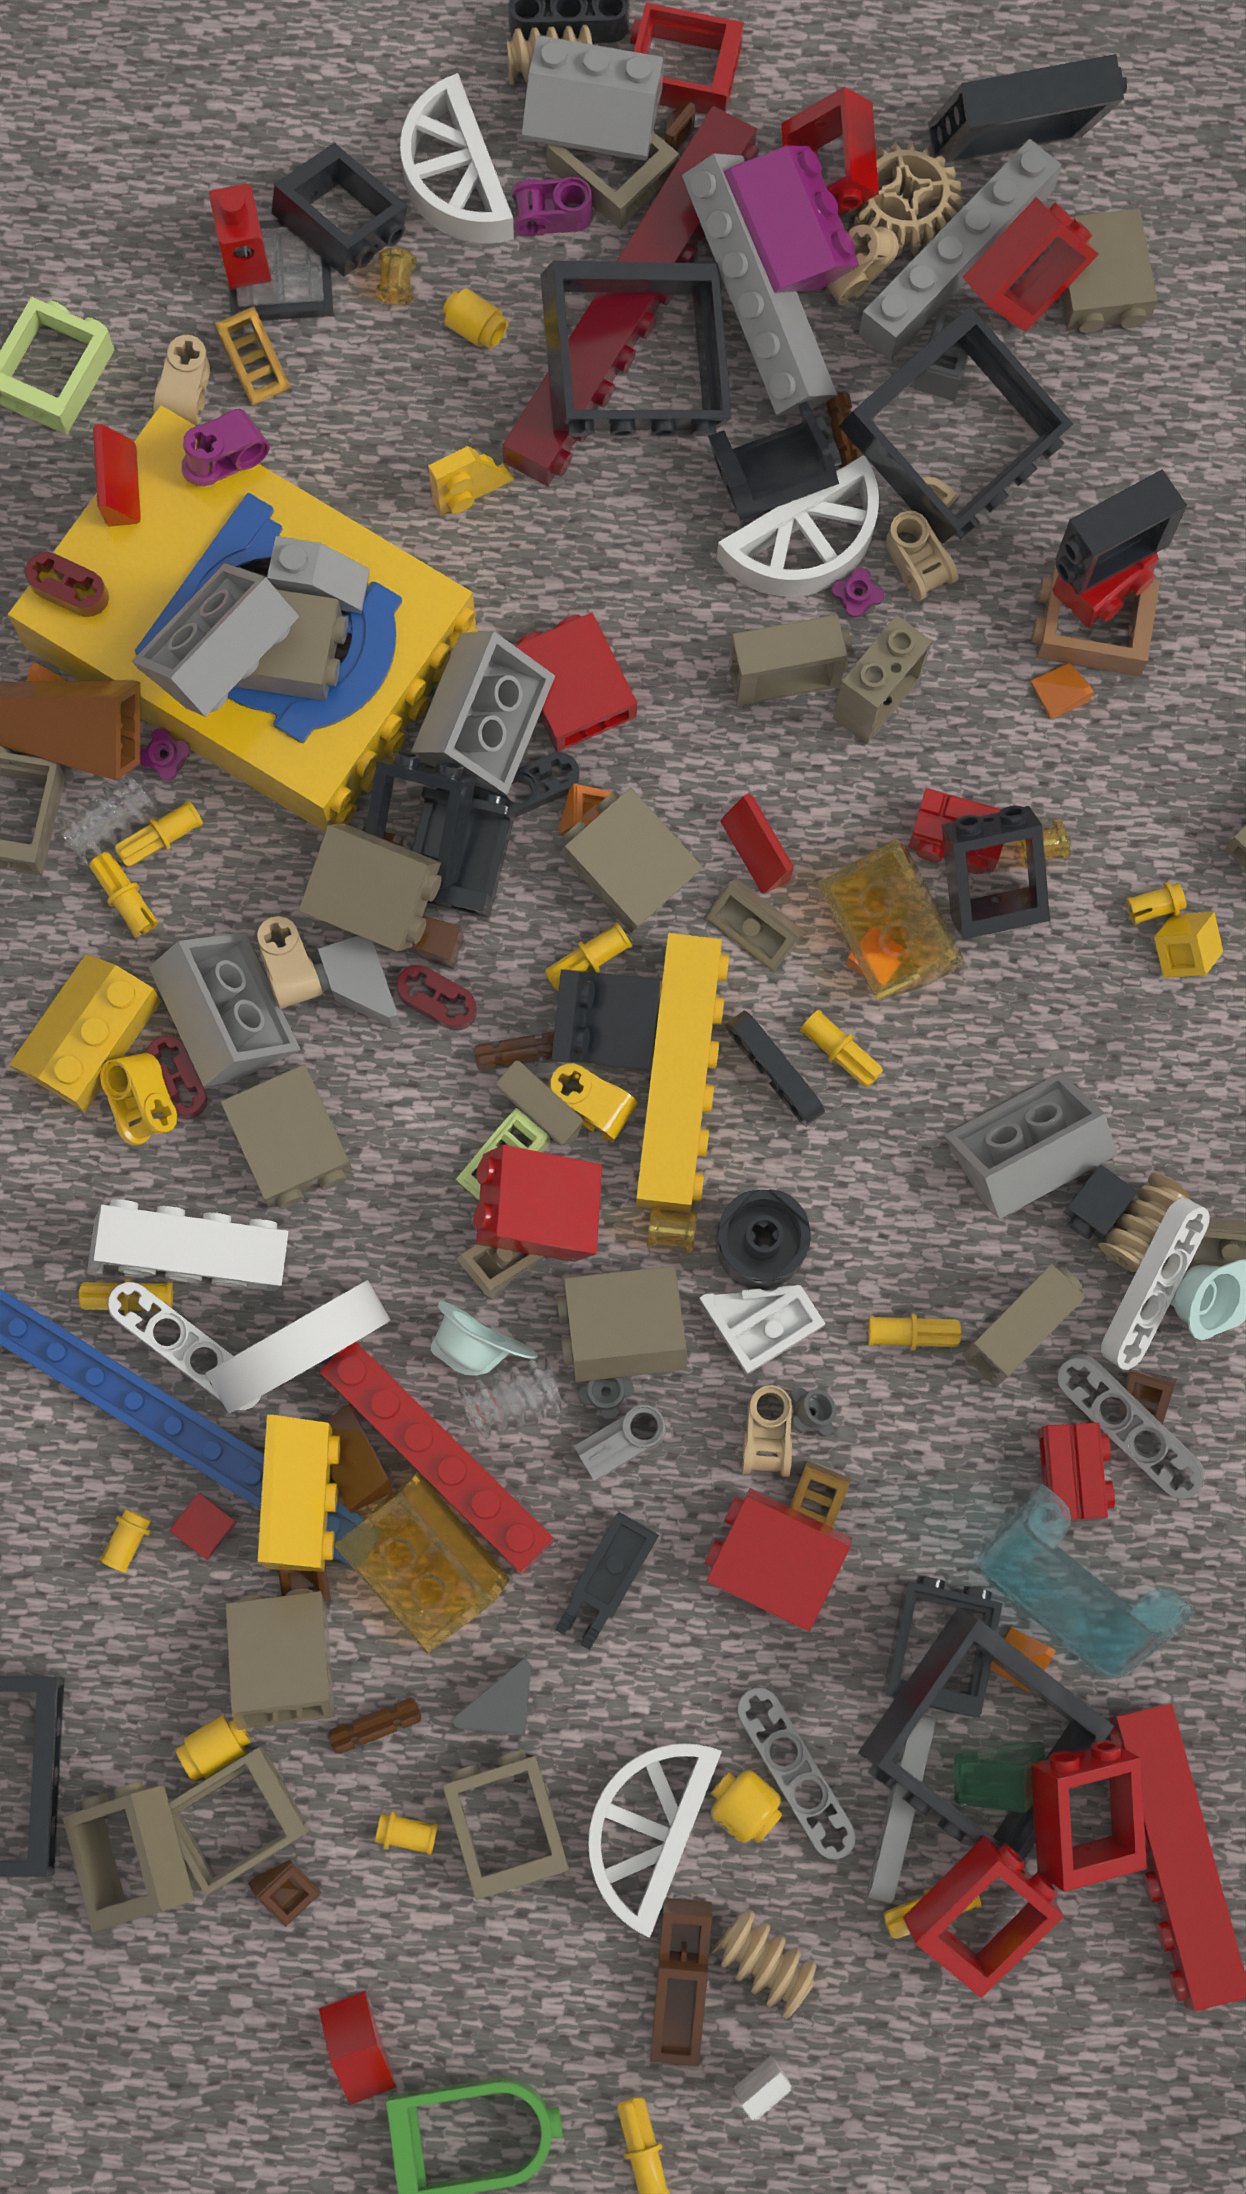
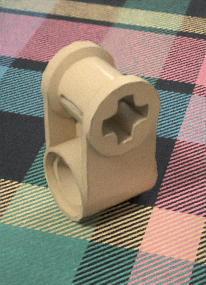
M857 225L848 232L855 245L854 254L859 266L826 286L839 305L848 304V298L853 295L856 298L861 296L868 289L870 283L893 262L897 256L899 245L896 234L891 229Z
M181 335L170 342L162 376L156 387L154 414L162 405L197 426L200 424L201 417L197 415L199 409H204L205 392L210 376V364L206 358L205 346L199 338L192 335Z
M915 511L899 513L891 523L885 547L900 571L908 590L915 600L921 601L926 598L928 591L945 582L948 584L956 582L958 580V571L952 557L942 547L928 521L922 514ZM909 532L916 537L917 542L906 543L897 534Z
M281 916L270 917L265 920L258 929L257 937L261 958L265 965L267 978L278 1008L281 1010L323 995L314 965L310 957L307 956L294 923L288 918ZM281 938V941L286 945L277 948L273 940Z
M763 1386L756 1390L749 1400L746 1432L743 1439L742 1474L749 1475L752 1470L780 1472L782 1477L790 1476L792 1404L787 1392L778 1386ZM765 1395L776 1397L782 1405L781 1416L771 1421L763 1419L757 1412L756 1405L759 1398ZM756 1453L777 1454V1457L758 1456Z

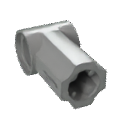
M639 1405L633 1407L625 1416L578 1443L574 1448L596 1482L643 1452L657 1447L666 1435V1424L662 1414L656 1408L649 1405ZM642 1415H649L655 1418L658 1423L656 1434L648 1440H639L632 1433L634 1420Z

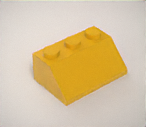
M85 954L9 1066L85 1113L102 1089L100 1071L103 1064L108 1060L124 1057L161 1003V1000L154 988L115 964Z
M267 1415L258 1563L266 1569L324 1571L325 1560H333L335 1533L334 1531H327L328 1512H336L337 1483H329L330 1464H339L340 1436H332V1427L329 1423L279 1415Z

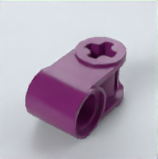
M578 177L550 180L527 179L519 181L512 186L511 197L516 202L517 217L513 221L515 233L520 236H542L547 233L578 232L587 228L592 222L593 205L591 189L586 181ZM571 203L581 204L580 206L575 208L567 207V205Z
M230 410L221 417L193 427L186 432L183 440V449L186 455L182 460L181 472L189 483L196 486H209L241 470H247L258 465L269 453L270 445L244 410Z

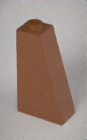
M135 680L2 682L0 684V746L116 781L140 764V682Z

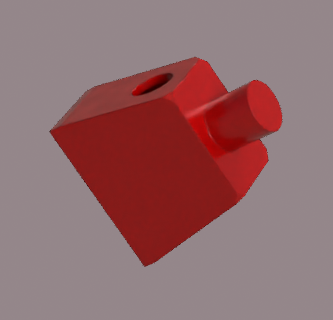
M251 184L235 185L208 192L229 288L236 289L272 282ZM248 246L252 254L240 258L237 257L235 249Z

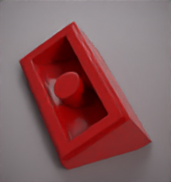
M94 424L97 506L109 527L137 524L141 520L136 444L130 438L103 424Z
M750 793L744 795L722 817L720 822L762 894H766L789 882L794 866L753 795H750Z

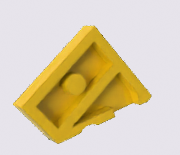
M469 446L428 465L432 500L440 516L450 511L453 514L461 513L473 505L474 499L514 480L506 464L502 463L497 467L492 457L478 454L477 450Z

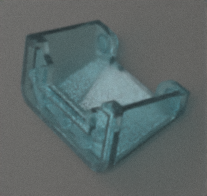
M1041 1484L1025 1493L982 1547L977 1562L979 1572L990 1585L1097 1674L1111 1679L1127 1676L1182 1630L1197 1610L1177 1594L1165 1589H1156L1146 1593L1134 1607L1127 1604L1057 1546L1070 1527V1511L1061 1498L1044 1484Z

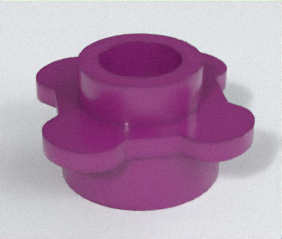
M856 568L852 576L844 581H836L832 587L833 596L840 598L846 613L853 618L861 617L872 605H879L884 599L883 589L874 585L870 579V572L865 568ZM859 589L862 591V595L857 596L854 594V591Z
M157 728L151 734L152 741L148 747L140 751V765L145 768L152 767L159 772L161 779L169 781L177 776V771L183 767L191 750L187 742L176 741L170 737L168 730ZM164 750L168 752L166 758L161 757V752Z

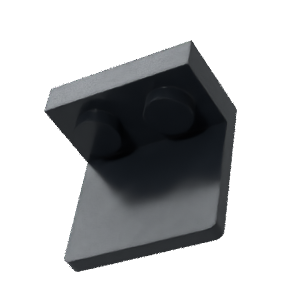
M561 969L551 1061L565 1063L585 1062L643 1070L652 1069L662 981L652 978Z

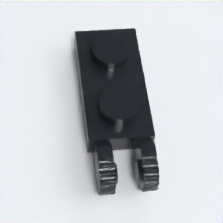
M618 1511L573 1589L571 1595L574 1597L555 1630L565 1635L576 1621V1614L583 1602L599 1611L593 1624L588 1626L582 1637L581 1645L590 1650L608 1618L612 1619L658 1539L659 1534Z

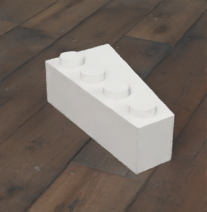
M119 1199L110 1200V1206L101 1205L94 1219L87 1273L103 1274L104 1265L118 1266V1271L124 1273V1276L152 1277L156 1275V1270L165 1271V1278L176 1282L200 1283L202 1282V1277H210L211 1284L216 1286L277 1291L282 1286L288 1231L277 1229L276 1222L251 1219L249 1225L231 1223V1216L220 1213H204L203 1219L186 1217L184 1209L170 1206H158L157 1212L138 1210L139 1204L136 1202Z

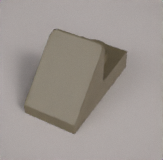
M476 1244L460 1254L457 1261L484 1294L495 1299L513 1279L540 1263L545 1257Z

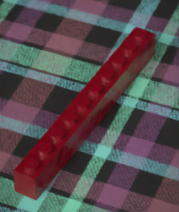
M712 106L616 262L694 263L698 254L696 245L702 236L705 238L706 236L682 175L712 154L739 155L744 157L745 162L758 157L759 148L755 146L757 128ZM596 293L568 338L574 410H596L597 406L604 408L608 404L615 389V384L612 383L619 371L624 374L628 371L636 354V350L633 349L640 337L643 339L649 337L657 320V316L654 315L661 303L668 305L674 294ZM549 371L502 445L504 464L546 486L550 485L555 475L562 477L565 474L573 456L570 450L577 440L584 442L587 436H570L568 430H554Z

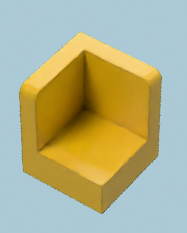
M1215 911L1182 913L1175 917L1171 915L1154 937L1163 978L1206 976L1223 953Z

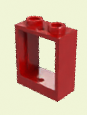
M646 2L642 19L635 18L631 30L630 44L635 45L634 52L649 54L653 37L720 51L712 87L663 77L659 105L678 108L691 102L695 105L696 113L705 115L709 113L712 106L724 112L727 111L742 48L744 22Z
M844 86L781 123L783 147L810 146L811 151L816 154L818 159L819 148L843 135L845 177L827 186L828 191L837 201V213L839 216L849 210L860 207L862 203L879 195L873 102Z
M1035 197L962 278L986 305L1024 332H1027L1099 254L1088 243L1093 235L1075 217L1072 218L1058 203L1054 202L1051 207H1048ZM1057 236L1060 237V239L1025 275V277L1012 289V291L1009 290L1013 283L1026 271V269L1039 257V255L1052 243V241Z
M1098 1741L1093 1743L1090 1749L1075 1753L1069 1751L1056 1752L1051 1754L1048 1760L1031 1764L1037 1871L1044 1875L1052 1885L1063 1892L1147 1869L1141 1758L1122 1748L1117 1742ZM1109 1778L1112 1836L1072 1847L1069 1788Z
M985 1835L903 1916L915 1944L981 1999L1064 1917L1054 1899L1058 1895V1891L1047 1878L1038 1871L1033 1876L1024 1869L1026 1866L1024 1861L1010 1846L1004 1844L999 1848ZM999 1876L1025 1898L1028 1903L976 1954L946 1928Z

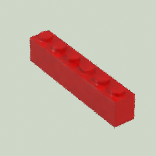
M357 1342L340 1350L319 1371L322 1377L520 1575L554 1543V1538Z
M1161 1704L1111 1716L1109 1721L1114 1727L1107 1736L1106 1741L1117 1742L1122 1748L1141 1758L1146 1860L1150 1871L1143 1874V1880L1148 1898L1151 1903L1158 1902L1163 1920L1156 1923L1159 1942L1164 1952L1171 1951L1176 1969L1169 1972L1173 1994L1178 2002L1184 2000L1185 2007L1193 2011L1246 1999V1974L1173 1704Z

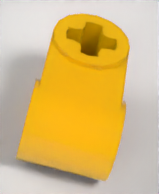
M142 1053L108 1060L103 1064L100 1071L101 1086L107 1095L115 1118L117 1131L126 1143L132 1146H139L147 1142L154 1133L165 1134L174 1129L177 1122L176 1109L168 1094L161 1066L153 1055ZM161 1112L163 1113V1117L153 1119V1116ZM134 1120L140 1121V1123H137L133 1126H129V1123Z
M574 1063L558 1067L553 1072L549 1088L582 1118L583 1126L592 1132L596 1128L603 1133L602 1138L610 1142L615 1141L638 1104L637 1100L623 1089L602 1080L582 1066ZM571 1079L576 1080L579 1093L572 1091L569 1096L563 1095L561 1093L562 1083L568 1084Z

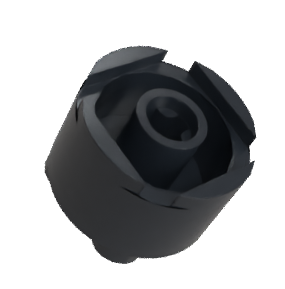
M752 1190L740 1194L724 1210L716 1233L715 1247L723 1269L735 1281L751 1288L765 1290L787 1282L799 1271L809 1251L811 1232L807 1214L793 1197L779 1190ZM767 1231L772 1235L770 1240L771 1247L766 1244L759 1247L754 1243L756 1237L754 1232L763 1235Z

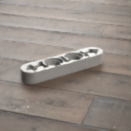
M1085 1354L1072 1355L1066 1359L1059 1369L1057 1377L1059 1387L1064 1394L1094 1423H1100V1429L1105 1434H1108L1167 1494L1178 1499L1191 1498L1197 1494L1205 1476L1203 1465L1199 1459L1097 1360ZM1071 1366L1076 1370L1086 1367L1090 1371L1087 1380L1095 1389L1098 1388L1101 1382L1108 1387L1099 1393L1093 1404L1086 1399L1093 1392L1086 1384L1081 1382L1074 1386L1070 1382L1073 1376L1072 1371L1069 1369ZM1110 1397L1119 1398L1126 1405V1417L1117 1422L1109 1421L1102 1414V1401ZM1148 1430L1156 1433L1161 1440V1449L1152 1455L1140 1452L1135 1444V1436L1139 1432ZM1169 1448L1176 1453L1171 1457L1170 1462L1177 1469L1183 1470L1189 1467L1193 1471L1190 1477L1192 1485L1189 1486L1186 1482H1182L1179 1485L1173 1483L1172 1479L1175 1472L1166 1462L1161 1470L1154 1466L1163 1460Z
M754 1688L746 1691L740 1697L737 1704L739 1721L814 1849L828 1859L838 1860L846 1857L855 1845L856 1834L854 1828L778 1698L765 1688ZM753 1696H756L759 1701L768 1699L772 1707L767 1710L766 1714L772 1725H775L779 1719L785 1725V1729L771 1733L762 1743L756 1733L765 1731V1728L758 1718L749 1720L745 1713L751 1708L748 1700ZM781 1737L790 1739L797 1749L795 1760L787 1766L775 1764L769 1754L771 1744ZM804 1780L816 1782L822 1792L819 1804L810 1809L799 1806L794 1797L797 1785ZM829 1804L835 1810L834 1814L826 1815L831 1826L835 1829L843 1827L846 1831V1834L841 1838L843 1847L837 1851L831 1845L822 1846L820 1840L826 1834L820 1822L817 1821L811 1828L806 1820L807 1817L821 1814Z
M925 1714L901 1747L897 1761L898 1765L921 1782L935 1726V1717ZM897 1783L890 1790L883 1823H887L885 1833H880L867 1888V1898L888 1904L893 1902L915 1814V1808L902 1799L907 1791Z

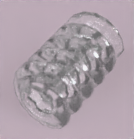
M128 774L123 775L117 780L118 788L107 781L101 783L104 798L89 792L86 795L89 809L79 803L73 804L72 809L75 820L63 813L57 816L61 828L60 834L85 866L89 865L86 850L89 849L97 855L104 853L100 843L102 838L113 845L118 843L114 829L118 827L127 834L132 833L129 822L130 817L135 818L142 824L147 822L143 811L145 806L158 813V810L145 791Z
M546 1355L544 1370L534 1360L528 1361L527 1376H524L516 1366L511 1367L509 1383H506L499 1373L492 1374V1389H488L481 1379L475 1380V1395L473 1396L463 1386L457 1387L473 1433L477 1429L486 1440L491 1438L492 1423H495L503 1433L509 1431V1417L511 1416L523 1427L526 1425L527 1410H531L538 1420L544 1419V1404L546 1403L550 1405L556 1414L562 1411L561 1396Z

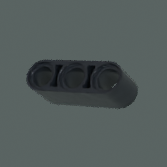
M509 0V31L513 38L515 29L520 28L525 41H528L532 28H537L540 36L546 37L548 28L554 27L558 38L562 39L565 27L571 26L575 38H579L581 27L587 25L591 32L592 44L619 42L628 33L630 3L629 0Z

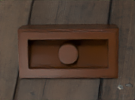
M351 1404L341 1408L326 1420L325 1423H329L332 1427V1436H340L339 1464H330V1474L334 1482L337 1483V1488L351 1514L393 1493L390 1481Z

